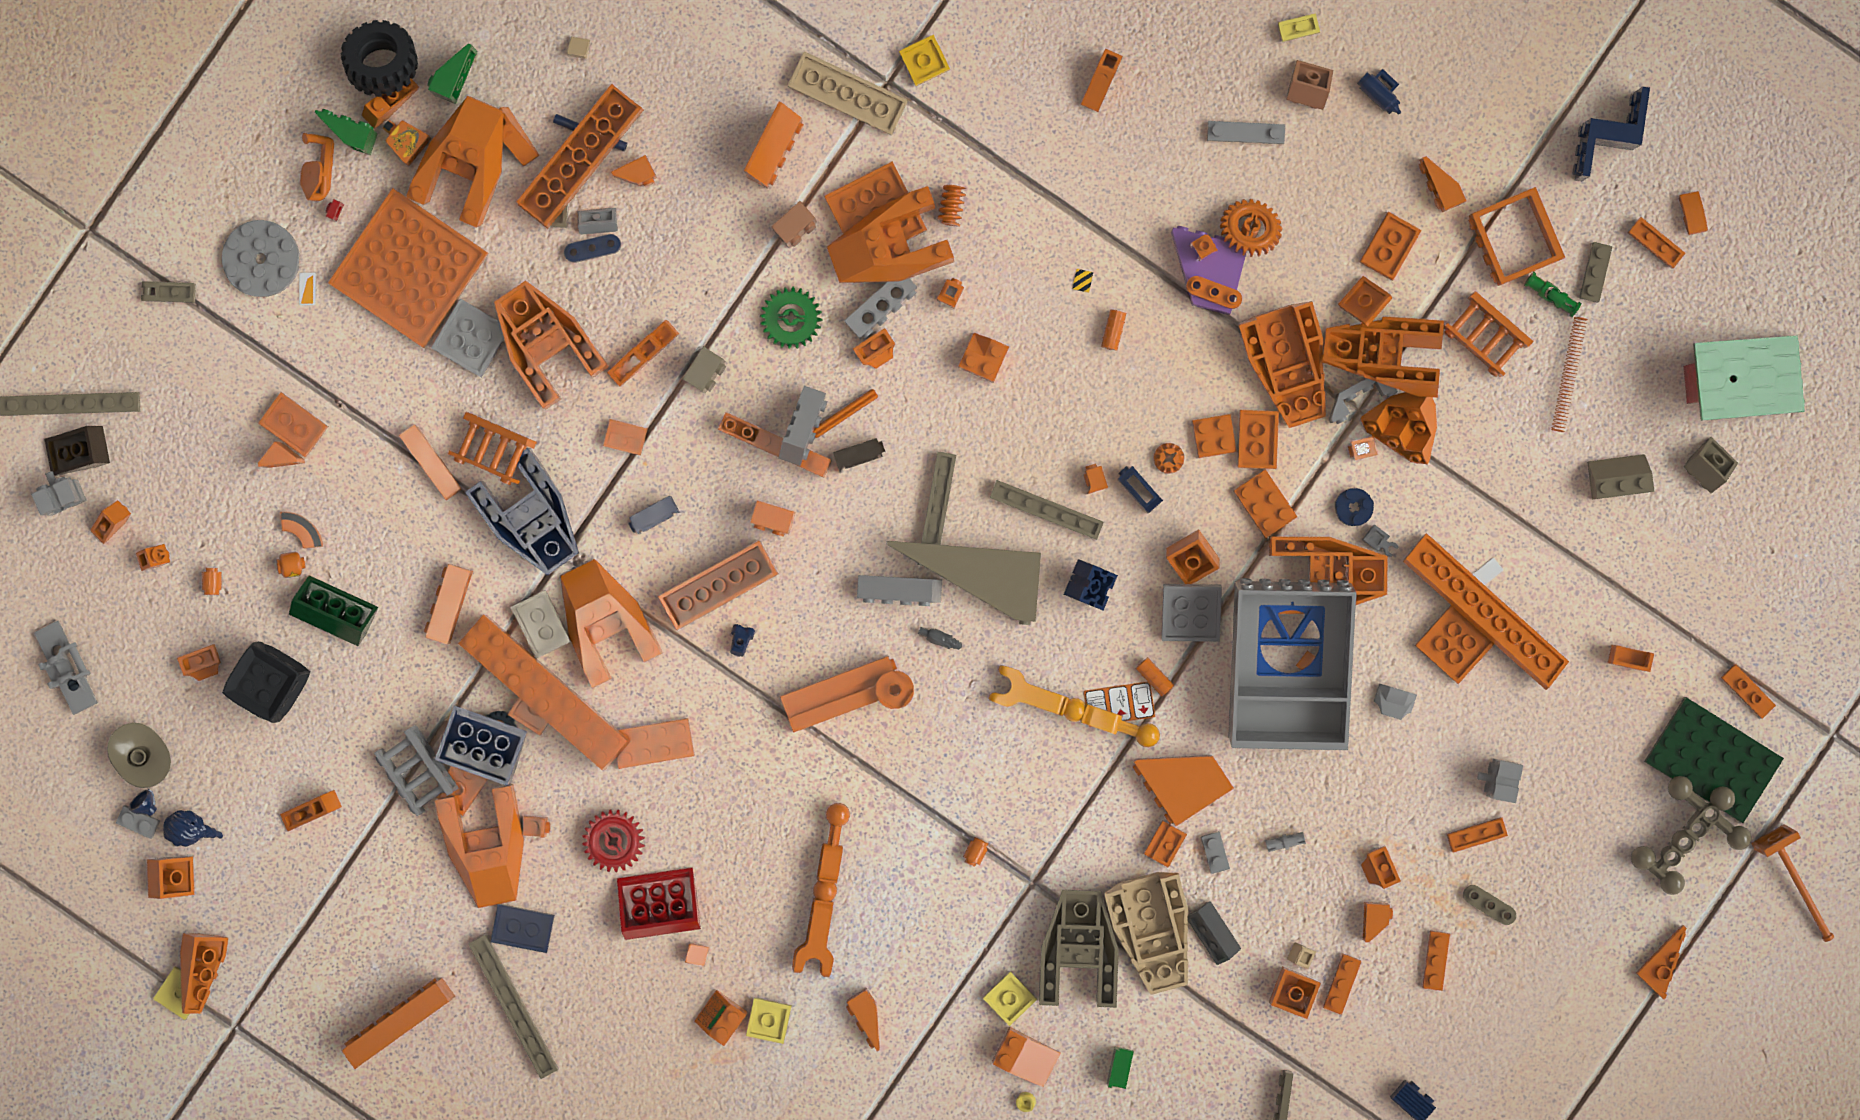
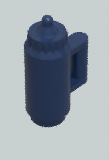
M1384 69L1376 76L1370 75L1367 72L1357 83L1360 86L1359 89L1388 114L1391 112L1401 114L1398 106L1400 101L1392 93L1399 83ZM1380 76L1392 89L1389 90L1377 78Z

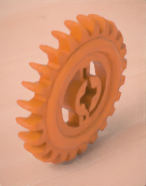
M1242 199L1241 203L1235 201L1234 205H1229L1228 210L1223 212L1224 216L1220 219L1222 222L1220 229H1224L1221 235H1227L1224 242L1231 240L1229 248L1236 245L1235 253L1243 249V256L1249 251L1250 257H1252L1254 251H1256L1257 256L1260 257L1262 250L1266 255L1269 248L1273 251L1275 246L1279 244V239L1282 237L1280 232L1283 229L1280 226L1281 220L1276 219L1278 214L1272 213L1273 208L1267 209L1266 203L1260 205L1259 200L1254 203L1253 199H1250L1249 202ZM1250 215L1251 217H1248L1244 221V224L1240 231L1238 227V221L1242 217ZM1253 218H1254V222H1253V224H1252V226H1251V233H1250V235H1249L1250 225H1251V223H1252V221H1253ZM1259 218L1265 226V232L1263 235L1256 238L1261 228V223L1257 219Z

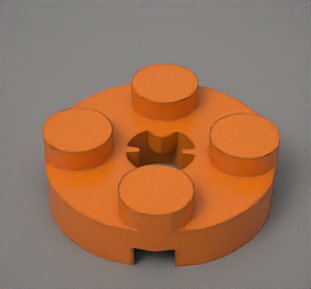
M889 671L879 678L876 684V695L883 706L890 709H899L908 705L912 700L914 685L906 673L902 671ZM899 685L900 693L892 695L890 693L892 690H889L890 686Z

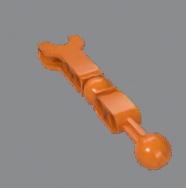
M842 803L830 805L826 812L827 821L831 824L828 843H823L816 878L818 881L813 888L815 898H813L806 940L794 950L792 962L794 973H801L806 961L813 958L820 961V973L823 977H829L832 972L834 958L827 948V941L834 904L832 900L837 894L835 883L838 880L843 846L839 845L841 828L850 818L848 807Z

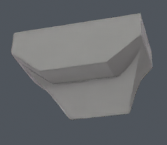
M1379 683L1374 702L1378 704L1381 714L1402 720L1405 715L1412 712L1417 695Z

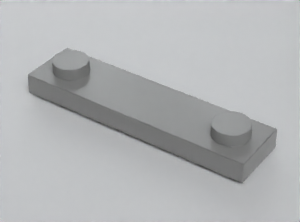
M1208 121L1207 141L1284 144L1285 124Z

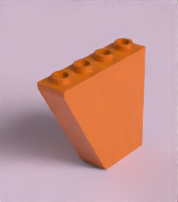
M1212 755L1139 758L1133 760L1135 763L1132 766L1138 776L1142 774L1146 780L1143 782L1148 792H1154L1156 796L1154 801L1159 808L1163 807L1167 812L1164 816L1169 824L1174 823L1175 826H1178L1234 789Z

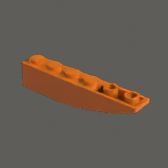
M725 412L718 430L779 457L784 438ZM810 450L807 460H802L799 467L824 478L832 460Z

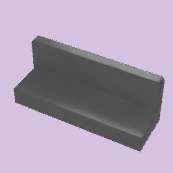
M1211 901L1188 915V922L1216 965L1230 960L1241 950L1240 945Z

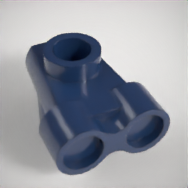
M734 624L731 631L733 638L730 653L737 657H743L749 641L754 638L755 630L750 627L745 628Z

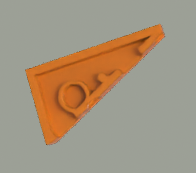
M1681 925L1636 972L1662 999H1665L1667 996L1668 985L1672 980V973L1676 968L1680 955L1679 950L1686 936L1685 931L1687 928L1684 925Z

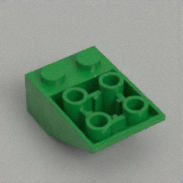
M322 109V111L315 110L317 116L344 144L353 150L371 155L378 135L373 130L374 127L362 121H359L357 124L355 123L356 121L351 120L352 118L340 115L339 118L332 111Z

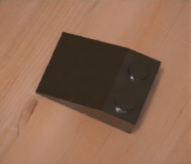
M85 426L44 439L50 471L53 472L54 476L96 468L110 463L103 426Z

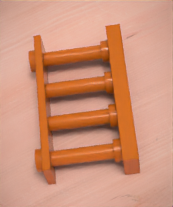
M1474 291L1467 298L1470 300V306L1452 326L1449 323L1444 324V333L1450 339L1455 338L1489 368L1488 372L1494 377H1503L1506 373L1501 368L1519 348H1528L1534 341L1478 292ZM1480 309L1485 313V318L1465 338L1458 330L1475 310L1478 311ZM1490 322H1495L1500 326L1498 328L1499 331L1480 351L1472 343ZM1509 334L1514 339V343L1496 363L1492 362L1487 355L1505 335Z
M465 412L463 419L470 421L468 424L470 427L459 452L455 453L449 450L448 454L454 456L453 460L464 465L467 462L501 477L500 481L508 485H511L512 482L519 484V480L512 478L523 450H526L527 447L534 449L537 442L474 414ZM481 426L485 428V435L474 460L465 456L476 430ZM496 433L500 434L499 439L501 440L490 466L487 467L481 464L492 436H495ZM511 440L516 441V449L505 474L497 471L508 442L510 443Z

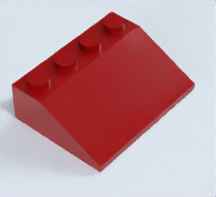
M693 868L617 878L621 932L625 940L701 929Z

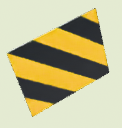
M1077 269L1072 289L1089 293L1093 272Z

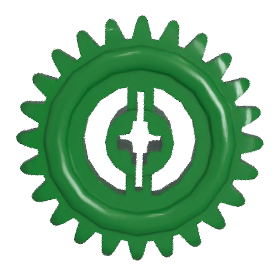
M792 286L790 292H788L786 287H784V293L777 289V297L770 294L772 301L765 300L768 307H761L766 312V314L760 315L761 318L765 319L760 325L767 326L763 333L770 332L767 339L774 337L773 344L775 345L780 341L781 348L787 344L790 350L792 344H794L796 349H798L800 342L803 346H806L805 340L807 339L812 342L811 335L818 336L815 329H821L817 322H821L823 319L817 316L822 311L816 310L820 304H813L815 297L808 299L809 291L802 295V288L797 293L794 286ZM794 304L801 307L805 315H799L792 308L785 310L783 314H778V312L785 305ZM793 313L797 318L793 319L790 323L785 317ZM778 321H783L789 327H794L799 322L805 323L801 329L795 332H788L779 326Z

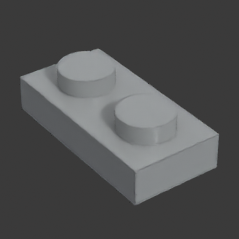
M127 805L123 806L116 821V824L150 839L153 838L160 823V820L147 814L132 813Z
M1220 832L1201 836L1211 874L1230 869Z

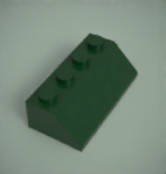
M309 575L293 597L289 615L359 646L370 628L378 607Z

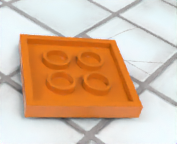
M1452 605L1415 644L1423 654L1457 684L1465 678L1494 645L1491 640Z

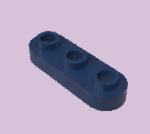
M614 234L568 244L565 247L564 255L572 263L617 253L621 248V241ZM610 240L614 241L613 247H608ZM595 245L596 249L589 251V246ZM572 249L577 250V254L575 256H572L570 254Z

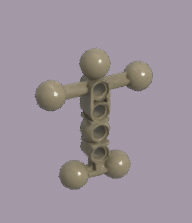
M1677 776L1671 779L1668 784V792L1671 797L1676 800L1685 799L1697 811L1688 820L1686 827H1682L1684 830L1674 833L1671 843H1668L1669 846L1662 849L1661 859L1658 862L1655 861L1656 856L1651 848L1640 846L1634 849L1631 854V862L1634 867L1639 870L1648 869L1661 880L1660 885L1665 893L1676 895L1684 889L1685 880L1679 872L1667 871L1668 867L1677 866L1681 861V857L1684 858V854L1693 851L1696 846V840L1699 841V838L1703 837L1713 825L1717 826L1727 835V842L1731 848L1735 850L1747 848L1752 839L1750 831L1743 826H1733L1720 815L1719 810H1728L1735 803L1734 792L1728 787L1722 786L1714 789L1710 797L1711 803H1706L1692 791L1693 786L1688 778ZM1708 809H1714L1713 816L1706 817V811ZM1700 823L1701 829L1694 832L1692 830L1693 825ZM1682 838H1688V843L1685 846L1679 845ZM1675 852L1674 859H1666L1668 853Z

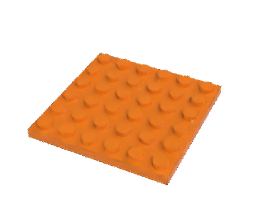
M392 188L328 283L425 348L489 253Z

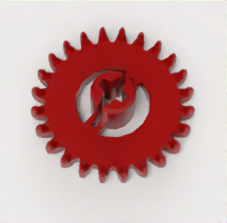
M610 809L607 816L602 811V818L595 815L596 822L589 821L591 828H584L588 832V834L582 835L583 838L587 839L582 845L588 846L584 853L591 854L588 860L595 859L593 866L600 863V870L607 866V872H610L612 867L615 872H618L620 866L625 871V864L632 867L631 860H639L636 854H643L638 849L645 847V844L640 843L641 840L645 839V836H639L643 829L636 828L640 822L632 823L634 816L627 819V812L620 816V810L618 809L614 815L612 809ZM609 827H617L625 832L627 836L625 850L621 846L623 843L622 834L617 831L611 832ZM602 832L606 836L604 840L605 846L610 850H616L618 855H610L601 848L600 836ZM610 836H612L613 838H618L616 842L618 845H616L615 843H610L612 839Z

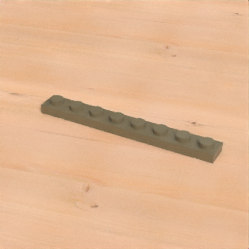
M140 392L0 396V416L140 412Z
M487 934L470 942L469 946L540 1079L559 1069Z

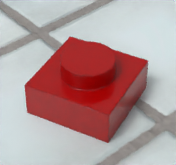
M333 199L327 205L326 217L337 222L344 204Z

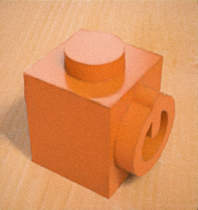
M165 544L136 552L141 571L170 563V555Z

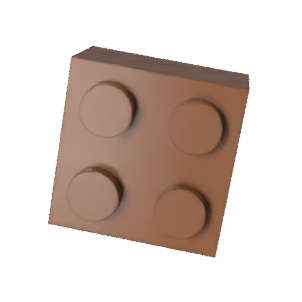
M799 201L771 227L789 248L791 245L793 247L798 245L802 241L801 236L805 233L810 234L816 228L817 221L813 214Z

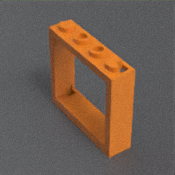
M1536 187L1469 215L1470 228L1475 230L1477 235L1475 237L1476 243L1479 248L1482 247L1484 252L1483 260L1487 266H1490L1492 271L1490 273L1491 279L1493 278L1494 283H1497L1498 286L1565 258ZM1527 197L1552 257L1504 277L1480 217Z

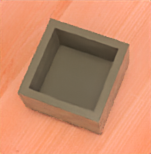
M703 346L683 380L703 393H706L707 390L710 392L716 384L714 379L717 374L721 376L725 370L726 361Z

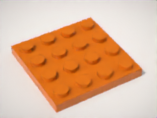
M892 161L824 197L844 234L873 210L907 194L908 191ZM920 214L900 221L906 241L927 231Z

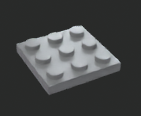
M460 299L431 348L482 378L503 343L504 336L498 320Z
M1163 584L1162 641L1220 642L1221 584Z

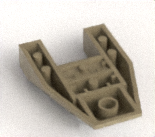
M1062 890L1041 946L1039 1005L1059 1006L1060 967L1097 968L1096 1005L1097 1007L1117 1008L1119 950L1101 891Z

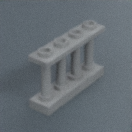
M415 725L404 731L406 739L387 752L382 748L374 752L378 764L386 770L388 779L397 786L399 795L407 801L409 810L416 814V816H419L425 812L423 805L442 792L448 796L459 789L444 765L435 760V752ZM413 745L417 750V754L396 768L390 758L407 746ZM424 761L428 767L427 771L407 784L401 774L418 762ZM430 777H435L438 781V786L418 800L412 790Z

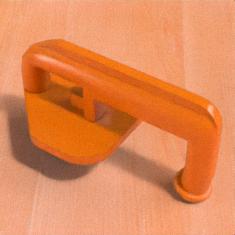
M303 133L302 140L304 144L318 143L322 145L320 161H310L303 164L300 185L307 200L322 201L328 195L331 188L334 141L327 136Z

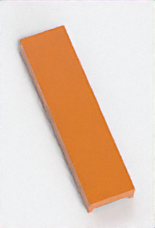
M611 84L517 200L518 206L549 229L644 109Z

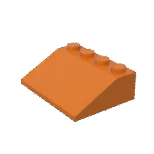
M780 101L744 169L748 179L766 188L769 185H774L778 176L775 173L778 168L783 167L786 161L784 156L787 150L791 151L795 143L793 138L796 133L800 134L804 125L802 124V118Z

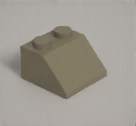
M1710 437L1688 459L1684 468L1704 489L1713 493L1727 482L1738 462Z

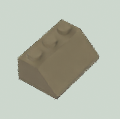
M1645 454L1587 462L1592 500L1655 492L1652 471Z

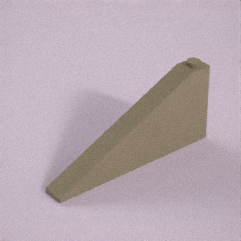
M886 541V545L1010 618L1019 620V624L1030 625L1031 621L1036 622L1041 553Z

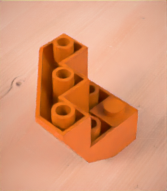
M1407 392L1392 395L1360 418L1366 432L1374 436V438L1408 461L1428 465L1437 429L1436 404L1433 397H1420Z

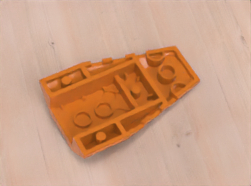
M1313 302L1287 305L1254 316L1239 324L1248 360L1287 426L1292 428L1326 417L1323 336Z

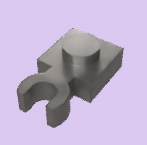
M1373 525L1362 539L1376 551L1383 548L1385 555L1392 557V554L1388 551V548L1393 546L1398 549L1399 547L1394 542H1388L1387 540L1390 536L1376 525Z

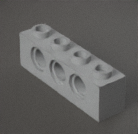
M910 278L903 281L887 282L844 321L859 339L862 337L866 339L874 332L872 330L873 327L877 324L881 326L888 319L887 315L891 311L893 313L897 312L902 307V301L905 299L910 300L917 293L915 291L917 286ZM894 288H899L902 291V295L899 298L891 296V291ZM885 301L888 307L886 310L880 311L877 309V303ZM865 314L873 316L871 323L866 324L862 321Z

